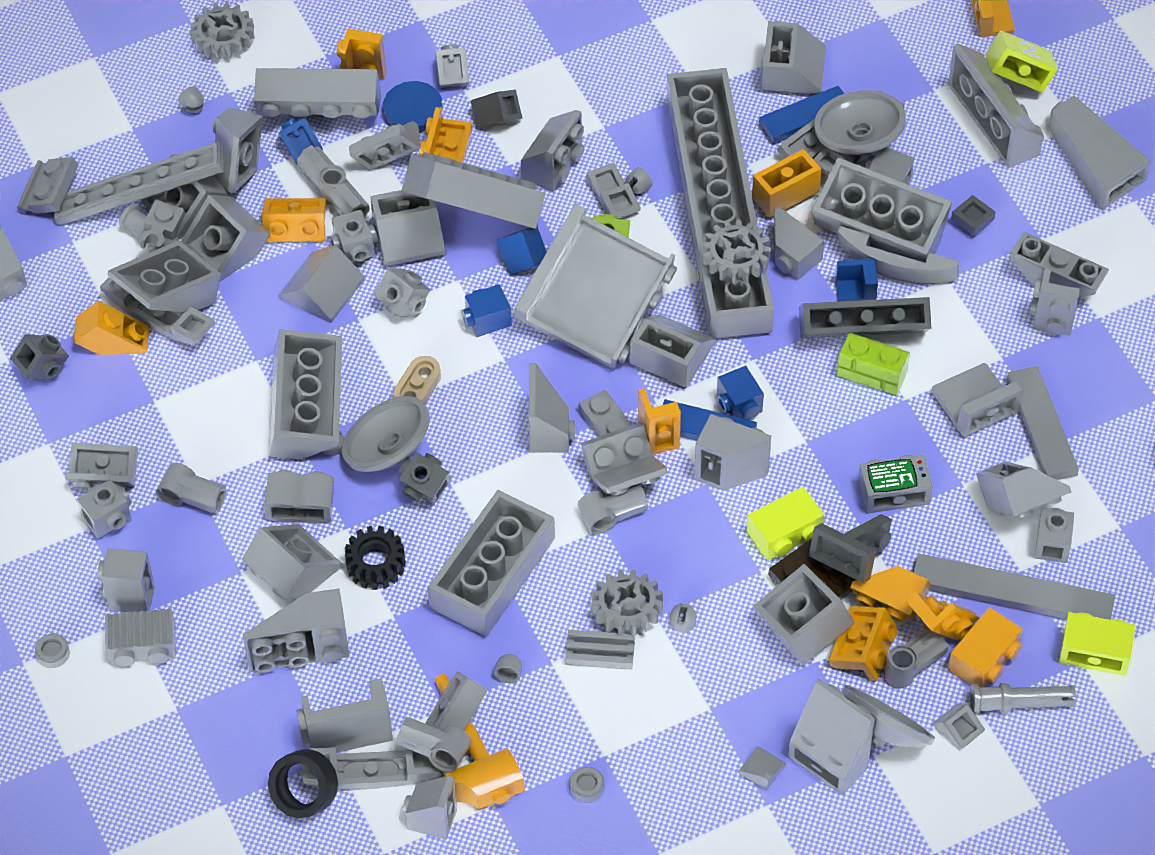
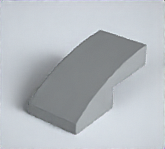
M615 162L587 172L586 179L606 214L614 215L617 219L641 210L629 183L624 182Z

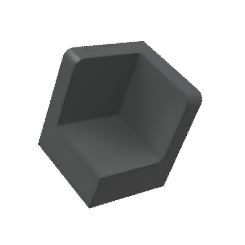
M516 89L498 91L470 100L478 129L523 119Z

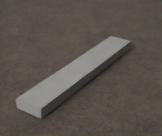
M218 141L68 191L59 211L54 212V221L61 226L224 172V147Z
M918 553L914 569L915 574L929 580L931 585L930 591L1066 620L1068 612H1084L1093 617L1111 620L1116 596L1111 593Z

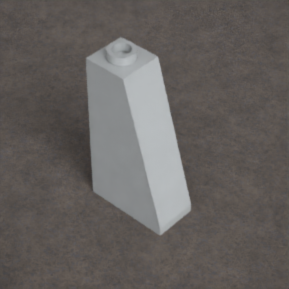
M1075 95L1064 102H1058L1052 108L1049 131L1102 211L1147 180L1151 161Z

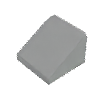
M967 702L955 704L933 722L935 728L958 750H962L985 731V728Z

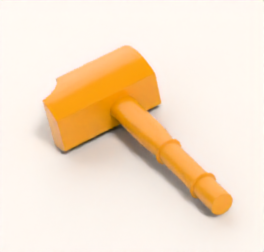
M440 674L435 678L441 696L450 683L446 674ZM469 721L464 731L471 739L468 751L474 762L459 767L453 772L445 773L444 776L455 778L457 802L471 804L477 809L494 803L497 805L503 804L510 800L511 796L525 791L523 775L508 748L490 755L472 722Z

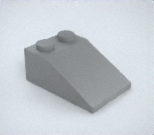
M178 240L108 270L107 275L150 310L185 312L190 306L200 310L216 302L221 273Z

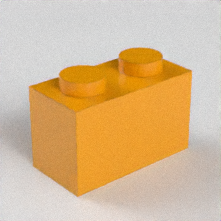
M802 149L754 174L752 199L770 218L774 216V210L778 206L786 210L820 192L821 168L806 150Z
M989 607L951 652L948 671L970 685L978 684L979 687H986L989 682L994 684L1004 670L1003 665L1008 659L1013 661L1023 647V644L1020 642L1023 628Z

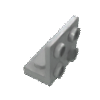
M982 363L935 384L931 390L963 437L1018 413L1023 391L1016 381L1005 386L1002 385L986 363Z
M641 422L580 443L590 479L607 494L619 495L629 491L630 486L639 483L644 485L655 483L660 480V476L668 473L667 467L652 455L646 430Z

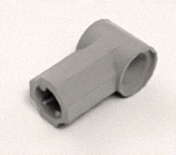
M177 462L170 464L156 489L157 496L170 505L180 506L182 503H186L212 513L220 511L227 493L225 485L196 476L191 468Z
M638 484L630 486L629 491L619 495L592 491L581 497L577 505L592 534L605 533L612 529L617 521L648 511V503L642 486Z
M927 628L905 645L892 647L889 650L884 670L886 682L895 688L909 686L913 682L915 675L948 652L949 646L946 644L944 636Z
M406 717L397 735L396 744L429 757L431 764L436 769L449 773L455 771L471 745V739L464 730L458 727H447L443 731L411 717Z

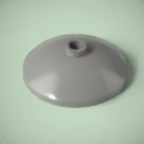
M874 90L848 92L831 99L821 107L814 121L815 133L818 140L833 151L848 155L869 154L889 146L902 134L906 126V112L901 102L887 93Z
M401 396L381 402L369 409L355 421L345 435L344 442L342 443V456L349 467L359 472H378L391 468L405 460L419 447L426 436L430 424V413L427 407L418 398Z
M845 685L842 690L844 697L854 704L866 707L875 718L872 742L882 747L887 742L903 748H915L932 745L936 739L923 726L881 700L849 685Z

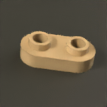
M419 356L412 360L394 389V398L411 396L420 399L426 404L441 379L439 362L431 356ZM424 374L430 375V376L425 377V378H424V377H421V376L424 375Z

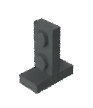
M880 514L844 534L821 523L814 527L809 556L864 583L871 579L875 554L884 550L891 540L890 527L892 519Z

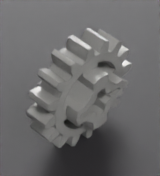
M225 2L223 7L213 3V9L209 10L203 7V15H194L195 22L190 23L192 44H195L197 52L204 50L205 57H209L213 53L216 60H219L221 55L226 54L228 59H232L233 52L239 55L243 54L242 47L250 48V40L255 38L253 18H249L247 10L241 12L240 5L238 4L230 8L229 2Z
M737 219L736 225H731L726 220L724 221V228L721 229L715 225L713 226V234L706 233L705 242L702 244L704 265H710L709 272L711 274L720 272V280L730 276L732 283H736L737 277H742L745 282H749L750 274L758 278L760 276V268H768V260L771 257L769 237H763L764 230L762 228L754 231L752 222L748 223L747 226H742L740 219Z
M620 569L618 570L617 577H613L609 573L606 574V583L596 582V591L591 592L592 615H596V623L598 625L605 623L607 632L616 628L618 629V636H622L625 630H630L632 636H636L638 628L647 632L649 631V622L653 624L658 623V614H663V591L658 590V582L656 580L649 582L647 573L638 577L636 576L635 569H632L629 575H625L623 570Z

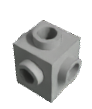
M361 209L331 218L333 236L330 239L332 246L336 245L352 263L361 262L375 256L373 243L378 242L376 231L372 224L367 225Z
M387 268L373 295L387 305L386 310L397 317L416 316L424 308L426 298L431 289L422 283L423 278L413 271L401 268Z
M111 479L103 484L93 486L87 493L77 498L81 517L97 538L112 530L120 529L127 521L132 519L129 505L132 504L128 493L123 487L118 489Z

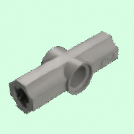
M311 145L303 150L302 154L297 158L298 166L320 190L321 198H326V203L332 205L340 215L361 209L365 218L367 213L370 212L369 204L346 179L345 170L341 166L334 165L320 147H313Z

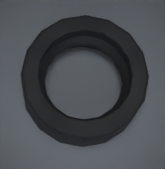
M303 749L289 753L275 762L269 772L268 789L272 801L280 811L287 816L300 819L318 814L331 805L337 795L338 779L336 770L327 757L318 751ZM295 764H305L317 777L319 785L318 797L311 803H301L289 790L288 772Z

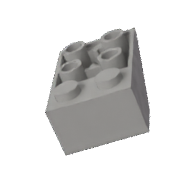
M340 588L305 593L242 634L250 673L257 671L267 673L276 668L289 666L303 667L308 663L320 661L335 662L341 658L350 657Z
M818 679L791 736L788 757L843 796L868 769L875 718L866 707L854 704L844 697L839 688L832 684L828 685Z

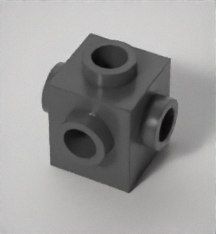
M25 334L11 355L10 360L27 379L36 381L54 380L61 372L69 355L61 347V342L50 334Z
M416 452L412 459L407 457L404 460L398 474L400 475L399 482L404 487L402 492L406 496L417 502L422 498L434 506L451 480L450 472L441 467L442 461L429 453L422 456Z

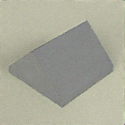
M336 245L312 251L278 294V297L293 306L332 323L365 278Z

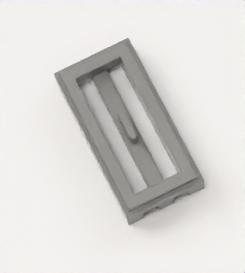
M568 630L565 665L633 669L635 636H632V634L624 633L622 636H618V633ZM573 651L594 652V654L598 655L575 654ZM607 653H611V654H625V655H627V657L603 656V655H607Z

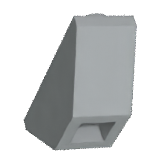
M1026 232L1022 233L1009 255L1010 259L1033 287H1035L1036 278L1043 279L1044 270L1048 268L1051 269L1049 283L1079 288L1078 298L1095 295L1109 272V268Z

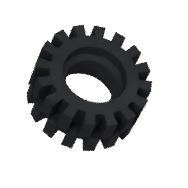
M367 526V533L359 529L356 531L357 538L351 535L349 544L345 546V561L349 577L352 576V581L355 584L360 581L361 587L367 589L368 584H372V590H378V584H382L385 589L389 587V580L394 584L399 581L398 575L402 576L404 567H406L404 545L399 535L394 536V531L390 528L385 533L384 526H378L377 531H373L372 526ZM371 551H382L388 555L385 562L377 565H370L362 560L363 556Z

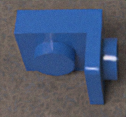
M294 117L281 125L282 130L278 133L280 141H283L296 165H298L297 158L309 146L320 147L323 151L306 118L298 121Z

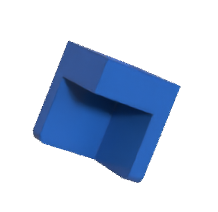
M538 226L536 229L529 227L497 240L510 274L540 265L547 253Z
M874 259L837 261L835 283L838 301L876 300L878 280Z

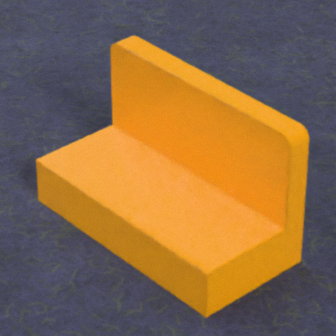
M971 0L980 37L997 36L1000 30L1014 34L1015 26L1008 0Z
M645 388L638 390V423L641 422L645 427L652 455L679 449L681 411L678 403L673 402L652 408Z

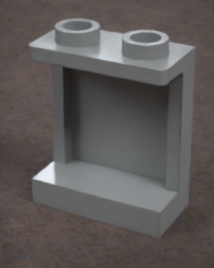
M382 678L369 681L371 699L312 711L308 695L301 696L303 708L297 709L296 712L303 747L309 745L310 748L336 747V753L393 741L389 705Z

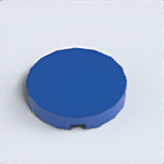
M408 81L394 86L386 93L383 101L384 118L390 126L397 124L405 125L414 121L418 124L419 133L426 131L428 117L433 118L435 107H440L443 110L442 97L437 89L428 83L420 81Z

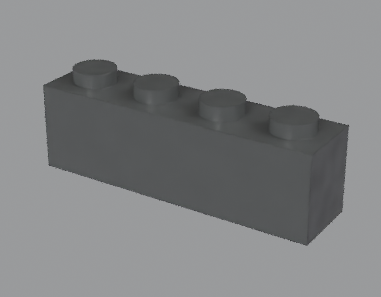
M930 297L803 303L799 306L801 339L848 336L849 333L859 336L922 333L932 329Z

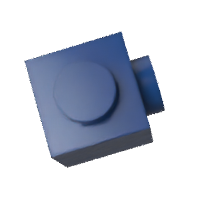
M500 284L485 289H478L464 296L465 309L461 310L466 327H472L476 337L512 326L511 306Z
M746 365L717 377V400L724 414L728 413L731 416L749 420L763 412L764 393Z

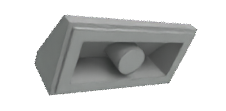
M457 671L425 724L443 731L447 727H458L465 730L486 695V688Z

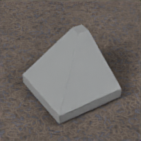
M757 746L738 773L768 790L786 767V762Z

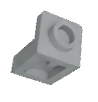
M456 44L442 46L441 50H436L435 59L439 88L469 85L466 48H459Z

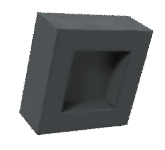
M972 194L952 211L951 220L971 235L976 236L995 219L996 211Z

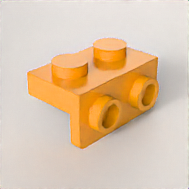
M435 107L433 118L428 117L426 135L428 137L426 141H421L419 157H422L423 153L427 152L464 163L473 131L472 122L445 119L442 116V108Z

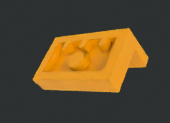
M348 28L344 40L340 39L337 46V57H341L339 69H377L378 79L384 80L387 66L383 34Z
M265 198L262 210V226L270 232L265 242H323L325 240V217L327 211L326 198Z
M916 592L906 601L931 631L956 641L964 638L979 619L975 612L954 603L948 604L944 600L939 602L932 595L926 597Z
M850 606L848 612L855 623L837 637L828 661L836 669L863 670L870 681H877L881 670L886 665L890 646L897 636L896 623L886 608Z

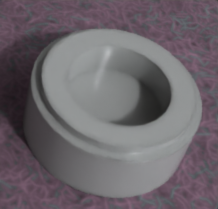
M51 633L44 635L37 641L35 654L38 662L43 667L58 668L69 659L70 649L67 640L62 635Z
M592 767L577 769L570 778V792L572 796L582 803H592L600 799L604 793V777L601 772Z

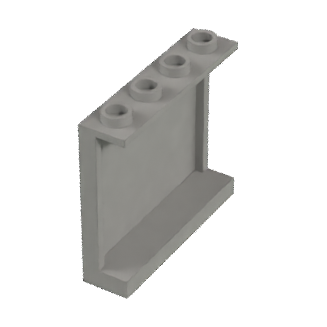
M575 203L515 307L514 318L615 370L619 361L625 363L630 355V340L644 321L648 310L654 311L663 295L659 290L665 282L669 285L677 271V267L674 266L676 255L671 253L669 258L647 248L586 216V208Z

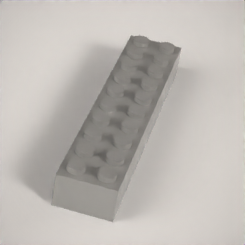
M727 68L667 74V103L709 336L723 338L770 333L773 331L774 308L766 269L760 268V276L758 278L750 274L749 282H745L742 277H737L736 283H732L730 276L720 280V272L711 274L709 272L710 265H704L702 244L705 242L706 233L713 234V226L717 225L722 229L724 228V221L728 220L731 225H736L737 219H740L742 226H747L748 223L752 222L753 230L756 231L758 229Z

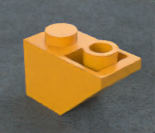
M97 301L76 316L74 343L98 355L144 354L148 351L149 325L101 301Z
M895 566L871 575V579L864 583L855 580L850 588L853 594L856 595L855 600L866 607L878 605L886 608L892 619L903 623L904 619L914 622L917 616L916 612L906 601L916 592L927 596L931 585L928 579L900 566Z

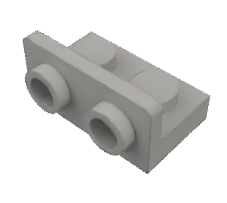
M412 121L405 125L389 126L379 133L366 136L360 141L349 145V154L356 161L372 170L419 150L421 146L418 124Z

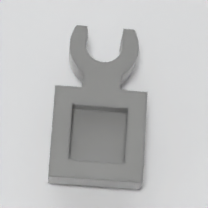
M155 199L144 221V230L146 231L140 237V247L145 249L148 242L154 241L156 242L157 250L164 247V237L173 240L184 218V209Z

